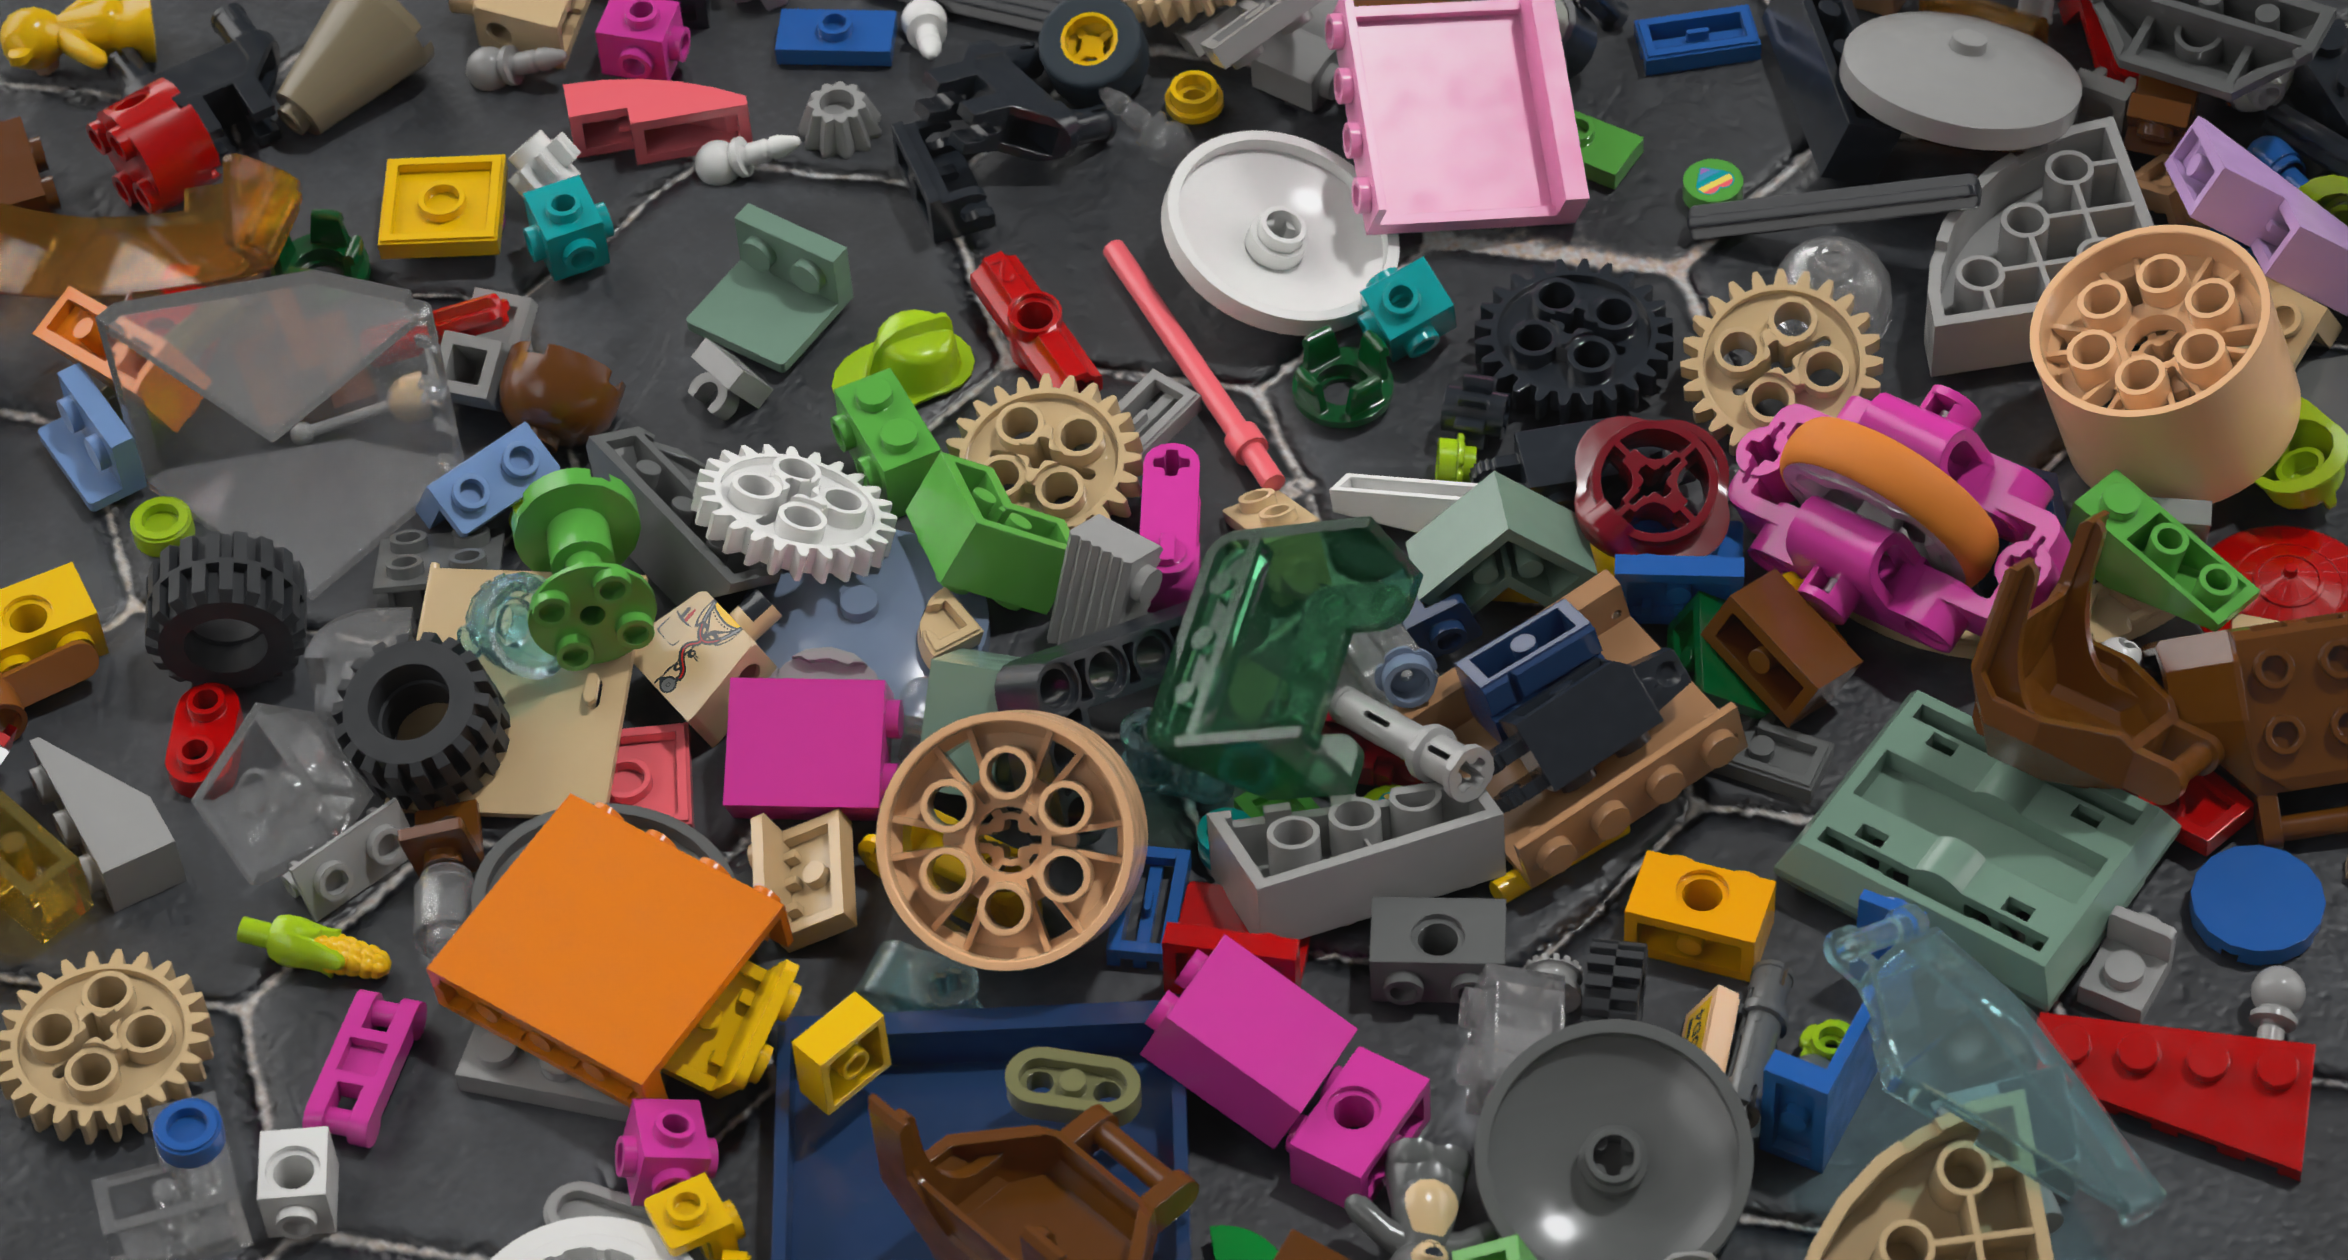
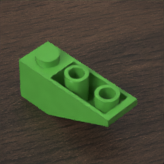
M2117 469L2073 503L2064 528V532L2071 545L2079 523L2100 511L2106 510L2110 512L2105 525L2107 534L2094 576L2103 586L2212 631H2218L2258 598L2261 591Z

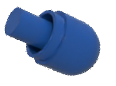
M2271 135L2261 136L2252 141L2246 150L2296 188L2310 181L2304 176L2306 166L2302 157L2281 138Z

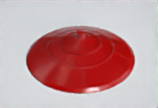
M2261 526L2228 536L2211 548L2261 590L2258 598L2238 614L2286 621L2348 611V546L2333 537L2311 529L2295 526ZM2230 621L2227 622L2218 631L2229 629ZM2200 626L2204 633L2214 632L2212 630Z

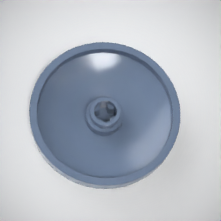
M896 530L889 556L884 557L882 567L870 566L868 576L866 577L851 571L849 582H843L832 573H828L826 583L821 584L811 573H803L799 582L794 581L789 570L782 569L778 583L749 589L746 592L743 601L758 589L782 615L773 626L755 641L777 666L776 669H780L786 662L792 660L793 655L805 649L834 647L854 653L875 671L879 680H886L894 693V699L903 701V732L923 725L930 669L919 652L917 631L922 614L930 598L942 589L943 586L937 581L933 567L924 549L919 544L916 534ZM952 592L984 630L980 644L971 649L989 652L991 628L986 597L971 592L966 595Z

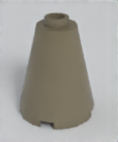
M331 0L276 94V99L281 106L277 110V114L291 130L299 135H303L306 131L314 135H320L427 65L435 56V48L431 40L424 48L415 36L422 29V26L397 0Z

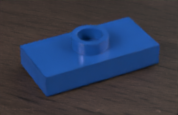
M781 9L775 45L777 64L892 66L898 28L896 11Z

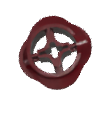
M1616 416L1596 423L1583 435L1575 454L1576 494L1574 506L1578 525L1586 539L1595 548L1615 558V554L1639 555L1647 553L1671 556L1711 555L1718 549L1727 534L1730 522L1727 494L1729 466L1722 447L1711 434L1693 423L1682 420H1645L1632 416ZM1657 447L1668 450L1671 454L1665 458L1655 460L1645 457L1635 448ZM1609 463L1619 472L1617 480L1623 485L1627 493L1616 510L1604 498L1601 488V474ZM1688 470L1700 481L1703 492V507L1696 517L1686 508L1688 500L1678 488V484L1683 480L1684 474ZM1668 477L1662 496L1653 492L1648 497L1643 496L1637 501L1643 484L1650 488L1657 482L1661 484ZM1643 520H1653L1662 524L1667 530L1673 527L1676 530L1665 533H1647L1636 530L1633 526Z

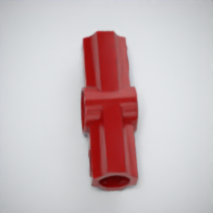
M999 251L983 258L981 265L970 274L971 288L1008 339L1013 362L1020 368L1030 371L1038 384H1040L1043 374L1049 373L1053 387L1061 388L1065 379L1069 375H1073L1079 393L1093 382L1098 385L1099 391L1103 389L1102 375L1063 322L1060 302L1053 295L1041 291L1016 255L1009 256Z

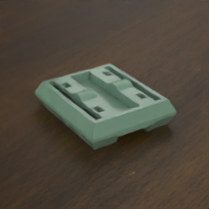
M1916 690L1907 696L1774 866V873L1795 889L1856 920L1859 897L1864 889L1885 897H1896L1908 902L1914 908L1927 912L1924 955L1946 966L1969 957H1974L1979 965L1983 985L2040 1013L2050 1010L2081 966L2087 963L2107 935L2108 920L2114 907L2117 905L2125 908L2128 907L2144 885L2147 876L2180 833L2181 825L2161 808L2120 788H2078L2068 784L2043 781L1989 756L1984 737L1976 733L1972 716ZM1880 839L1885 843L1879 848L1873 845V840ZM1871 857L1879 860L1877 870L1867 865ZM1893 871L1909 876L1908 887L1893 880ZM2022 911L2031 915L2027 922L2020 919ZM1981 914L1987 915L1991 927L1977 921ZM2008 928L2014 932L2018 930L2026 934L2025 940L2021 943L2013 939L2012 933Z

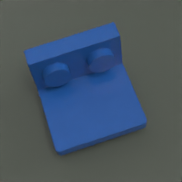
M1643 520L1633 526L1636 530L1647 533H1665L1676 530L1674 527L1667 530L1662 524L1653 520ZM1730 521L1723 542L1711 555L1615 554V578L1621 584L1630 616L1638 624L1668 625L1698 591L1727 600L1730 595L1744 587L1743 523L1740 521Z

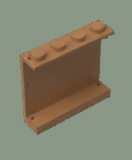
M1607 569L1553 603L1555 604L1565 598L1591 622L1603 650L1601 653L1606 660L1629 664L1661 649L1630 616L1621 584ZM1455 667L1438 677L1433 695L1424 704L1414 708L1393 706L1394 710L1420 725L1440 724L1452 730L1457 741L1464 745L1477 744L1487 750H1491L1499 744L1472 715L1464 694L1465 689L1460 683ZM1691 682L1659 711L1664 721L1648 731L1651 740L1646 745L1622 758H1617L1615 753L1594 766L1597 775L1590 782L1572 792L1563 793L1561 789L1556 792L1545 789L1516 809L1504 813L1505 859L1533 889L1552 875L1564 872L1575 860L1604 841L1620 835L1628 825L1660 804L1672 801L1683 789L1715 768L1727 765L1738 753L1748 747L1736 705L1731 701L1718 709ZM1518 758L1501 772L1494 775L1485 789L1494 799L1504 787L1516 782L1529 772L1522 760ZM1459 769L1458 772L1463 778L1471 777L1470 774Z

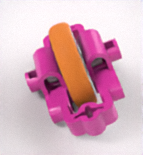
M1934 385L1920 406H1916L1889 393H1880L1872 401L1859 396H1851L1836 418L1806 405H1788L1775 415L1769 426L1759 427L1748 432L1740 440L1736 449V461L1740 469L1728 487V497L1747 528L1757 535L1747 550L1749 556L1767 572L1776 568L1781 575L1794 571L1801 579L1805 578L1797 590L1798 593L1824 620L1836 625H1844L1851 613L1854 612L1943 653H1950L1965 630L1982 636L2004 572L2020 560L2028 557L2035 559L2034 563L2038 566L2040 573L2030 611L2045 602L2058 583L2071 548V543L2057 517L2045 510L2054 496V492L2049 484L2032 471L1990 453L1978 434L1973 431L1982 417L1980 410L1964 395L1943 385ZM1794 500H1797L1801 507L1798 508L1789 503L1793 502ZM2000 537L2014 544L2006 547L1998 556L1995 563V577L1999 585L1992 596L1986 599L1977 595L1971 587L1981 581L1991 569L1997 557Z

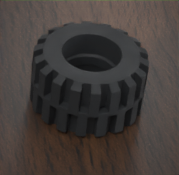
M220 531L206 532L204 537L197 538L191 535L180 539V546L169 545L160 552V559L152 561L148 577H146L145 647L147 654L153 655L152 662L159 670H169L170 678L178 682H192V687L204 683H220L231 689L243 687L245 690L259 688L261 682L273 683L283 678V671H292L299 664V656L304 655L306 649L307 579L304 578V568L300 561H293V553L284 546L273 547V540L263 536L258 538L248 537V532L234 531L233 534H221Z
M423 632L418 641H415L410 633L396 635L397 644L387 647L384 641L371 647L375 653L371 658L365 661L359 657L350 666L355 673L351 680L342 678L336 691L343 701L333 703L332 717L338 724V726L333 728L337 742L343 749V753L365 784L367 783L372 792L380 799L385 800L388 797L391 800L396 798L401 808L405 810L408 809L412 801L419 811L433 810L435 801L440 800L448 807L460 802L458 794L469 789L471 794L474 795L484 787L479 779L485 773L494 776L501 765L495 756L496 753H504L508 749L510 739L504 730L511 727L510 715L504 707L505 701L479 659L471 650L466 652L461 642L451 637L442 642L438 634L432 632ZM433 703L449 704L443 719L433 730L415 739L395 740L400 725L413 711Z

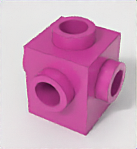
M609 0L595 31L602 74L631 79L670 81L678 61L684 62L690 49V29L683 27L680 2Z
M632 1099L624 1134L618 1137L615 1149L616 1174L618 1177H626L632 1206H645L644 1201L646 1198L703 1172L707 1174L709 1179L715 1178L718 1169V1145L715 1138H707L700 1100Z

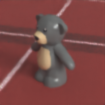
M1402 1138L1390 1145L1384 1157V1171L1391 1205V1218L1387 1217L1366 1196L1354 1193L1345 1200L1344 1207L1349 1218L1376 1244L1393 1255L1390 1260H1453V1251L1500 1239L1489 1221L1480 1222L1460 1232H1452L1458 1207L1465 1194L1472 1164L1469 1151L1456 1145H1434L1423 1138Z

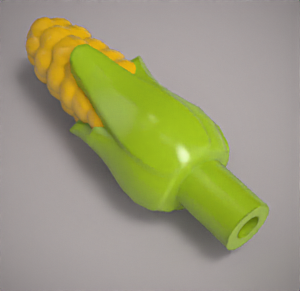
M280 915L273 923L244 916L237 931L238 942L267 949V954L273 961L287 968L315 970L330 978L335 973L340 976H359L363 979H379L387 975L391 970L392 963L386 951L381 950L376 945H369L365 941H358L352 936L347 937L345 934H342V929L326 927L301 916Z

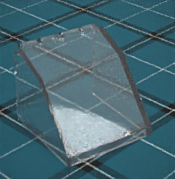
M309 270L115 302L95 317L125 426L134 437L147 488L159 496H170L184 501L189 506L193 519L210 531H220L221 534H233L234 531L248 532V537L258 538L263 536L273 540V547L284 546L293 553V561H300L304 568V578L307 579V597L312 601L380 544L381 539L388 538L417 513L415 508L426 486L449 472L447 470H452L464 462L432 307L428 302L413 299L409 289L319 270Z

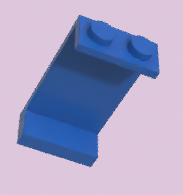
M1867 889L1863 890L1858 901L1853 979L1870 985L1871 988L1827 1069L1782 1051L1774 1050L1763 1071L1759 1149L1823 1173L1916 1001L1912 980L1922 976L1927 912L1914 908L1900 898L1885 897Z

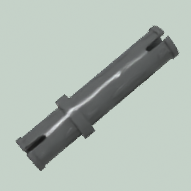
M1774 959L1759 961L1752 967L1745 1003H1740L1735 1022L1737 1037L1726 1074L1741 1099L1750 1128H1754L1759 1123L1761 1117L1764 1068L1776 1049L1779 1037L1781 1039L1785 1037L1790 1019L1786 1010V1004L1793 986L1794 974L1790 967L1786 969L1780 984L1779 980L1785 963Z

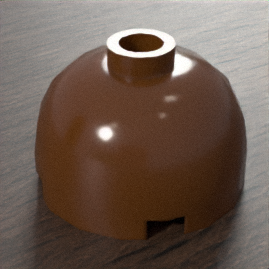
M520 341L511 345L503 366L498 393L500 408L513 428L526 421L550 454H556L558 448L576 449L585 446L589 436L603 434L608 431L618 412L626 388L623 381H620L616 386L609 383L612 374L611 369L585 354L559 345L548 343L544 354L527 352L531 341Z

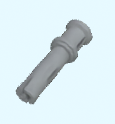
M1351 686L1339 689L1333 696L1329 706V714L1333 720L1371 741L1374 745L1405 760L1407 769L1413 777L1423 782L1436 781L1443 785V789L1449 797L1461 803L1471 802L1482 794L1492 780L1494 760L1489 750L1477 744L1464 745L1458 742L1452 730L1440 724L1420 725ZM1459 769L1470 774L1471 779H1464L1458 772Z

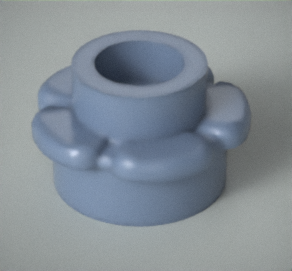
M1408 646L1397 647L1386 653L1384 657L1385 662L1379 664L1375 669L1374 680L1376 687L1384 691L1387 699L1398 707L1414 708L1427 702L1433 695L1438 682V677L1434 673L1437 669V662L1433 655L1424 649L1413 651ZM1403 671H1412V675L1401 677Z

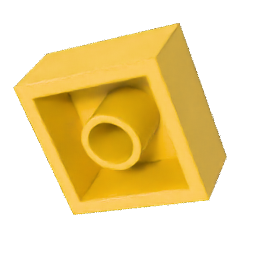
M855 991L792 1041L800 1092L828 1116L891 1065L884 1015Z

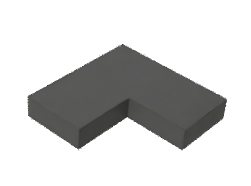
M1771 710L1761 720L1739 713L1748 747L1738 753L1727 765L1715 768L1711 772L1811 804L1834 758L1835 743L1779 726L1781 720Z

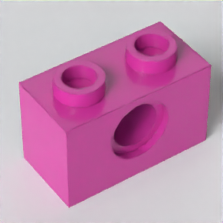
M1358 1046L1344 1067L1338 1065L1329 1073L1322 1087L1320 1101L1310 1115H1300L1288 1133L1285 1149L1290 1155L1291 1183L1344 1209L1346 1198L1354 1193L1366 1196L1373 1202L1386 1183L1384 1157L1387 1149L1392 1143L1402 1138H1418L1431 1119L1430 1079ZM1349 1127H1361L1360 1129H1347Z

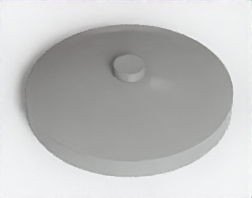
M1904 12L1885 15L1867 21L1855 28L1847 37L1839 67L1841 84L1847 94L1858 106L1876 119L1918 138L1967 149L2018 150L2040 146L2058 139L2074 124L2082 95V84L2077 72L2061 54L2050 46L2014 28L1989 20L1954 13Z

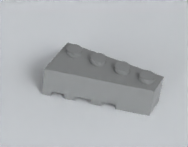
M1438 782L1391 788L1389 799L1372 801L1368 798L1356 797L1355 793L1330 796V807L1296 812L1291 811L1290 802L1264 805L1263 816L1232 820L1230 810L1206 813L1211 875L1217 884L1222 885L1234 910L1249 933H1273L1280 937L1303 939L1371 918L1372 897L1435 898L1506 875L1504 814L1486 789L1477 799L1465 803L1449 797L1443 789V785Z

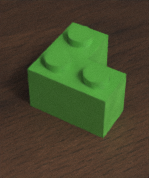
M940 452L905 511L918 537V542L924 549L933 567L937 581L943 587L956 594L966 595L971 592L992 598L998 604L1010 610L1018 611L1021 608L1047 615L1055 602L1070 532L1065 520L1011 503L994 468Z

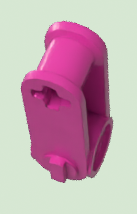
M1167 443L1154 447L1146 454L1143 462L1140 535L1163 548L1159 556L1161 561L1156 567L1162 572V582L1158 592L1150 601L1151 605L1147 610L1150 613L1200 597V461L1196 452L1184 444Z

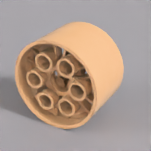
M2156 225L2122 232L2091 246L2067 263L2048 284L2035 307L2030 327L2032 358L2071 463L2078 475L2089 487H2094L2112 471L2117 469L2149 497L2212 501L2213 504L2239 493L2253 484L2278 461L2291 442L2298 425L2301 410V391L2294 365L2262 269L2243 247L2226 236L2207 229L2186 225ZM2146 341L2140 346L2138 351H2132L2135 345ZM2250 345L2248 349H2245V348H2237V347H2240V346ZM2112 399L2107 408L2102 407Z
M1008 710L973 715L957 720L928 736L903 760L893 775L880 806L876 828V856L880 876L893 907L904 923L925 944L938 953L971 967L996 971L1024 970L1054 962L1085 946L1101 935L1122 914L1132 899L1144 870L1148 846V825L1144 802L1137 783L1122 758L1106 741L1087 727L1057 714L1035 710ZM1052 741H1055L1076 755L1057 778L1049 784L1045 780L1040 779L1039 775ZM970 742L979 767L980 780L973 785L949 757L952 752ZM1006 752L1018 756L1026 768L1025 781L1014 792L1001 789L993 780V763L1000 755ZM945 786L957 788L963 793L967 801V811L964 818L954 825L941 821L934 811L933 801L935 796ZM1060 788H1071L1077 791L1083 799L1085 805L1084 814L1075 826H1064L1052 817L1050 800L1053 794ZM1007 806L1022 809V811L1016 810L1009 812ZM991 813L994 819L990 823L982 824L987 815ZM1011 819L1018 820L1019 831L1030 833L1033 836H1041L1042 842H1034L1020 847L1018 857L1011 856L1009 845L999 844L998 841H987L984 836L997 834L1000 831L1009 829ZM912 826L944 833V846L912 851ZM1117 827V855L1077 848L1080 842V837L1077 833ZM981 853H988L993 859L991 864L986 862ZM943 854H950L959 858L965 866L966 880L957 892H947L941 889L934 881L933 866L936 860ZM1059 856L1074 858L1083 869L1084 880L1082 886L1074 894L1059 892L1053 887L1049 879L1051 864ZM1020 865L1023 870L1014 873L1004 872L1006 866ZM1001 889L1014 891L1021 897L1024 903V916L1016 926H1003L991 914V900L995 893ZM971 893L979 898V903L974 921L968 932L949 918ZM1045 896L1054 902L1073 926L1069 931L1052 939L1049 937L1037 901Z

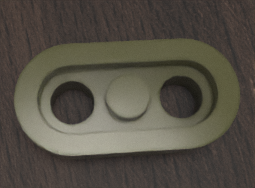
M1033 1047L1014 1056L1005 1071L1008 1101L1015 1111L1028 1118L1069 1124L1089 1107L1101 1104L1118 1118V1127H1121L1136 1117L1142 1105L1141 1081L1137 1070L1127 1061L1116 1057L1049 1047ZM1040 1087L1050 1089L1047 1093L1034 1092L1033 1090ZM1106 1097H1112L1116 1099L1110 1102L1099 1101Z

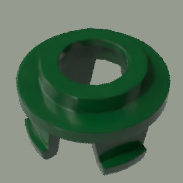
M312 209L310 234L297 238L294 241L291 240L287 230L282 226H277L269 238L267 250L268 256L273 257L271 268L273 286L289 281L301 309L323 310L342 305L357 296L369 280L371 265L368 253L364 248V242L358 235L349 236L343 223L344 217L339 211ZM333 266L340 269L344 274L333 284L326 285L320 271L314 268Z
M1329 325L1311 332L1303 339L1302 346L1305 348L1303 362L1295 371L1292 381V395L1298 410L1306 418L1322 426L1344 429L1370 423L1387 410L1394 394V381L1386 362V357L1390 355L1389 349L1376 333L1371 330L1363 333L1359 348L1338 347L1334 331ZM1337 382L1356 384L1349 389L1346 405L1327 402L1323 391L1328 386Z

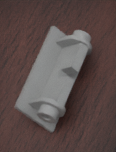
M392 798L379 808L371 807L366 811L367 816L301 861L293 860L287 864L288 872L281 876L282 884L292 897L302 896L313 921L318 922L408 860L399 845L398 830L409 828L410 825L396 798Z

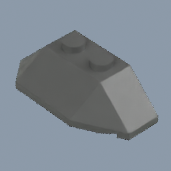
M2091 0L2119 68L2231 102L2313 60L2337 17V8L2310 0Z
M640 426L589 436L586 449L593 477L603 478L610 482V474L621 479L631 489L637 502L641 531L636 548L629 557L676 606H679L701 591H707L713 598L779 582L782 569L775 575H769L767 564L759 561L754 565H744L745 554L742 552L723 553L722 549L725 540H708L705 537L708 527L695 524L697 512L691 510L693 492L699 470L705 469L706 464L678 448L654 442L655 435Z

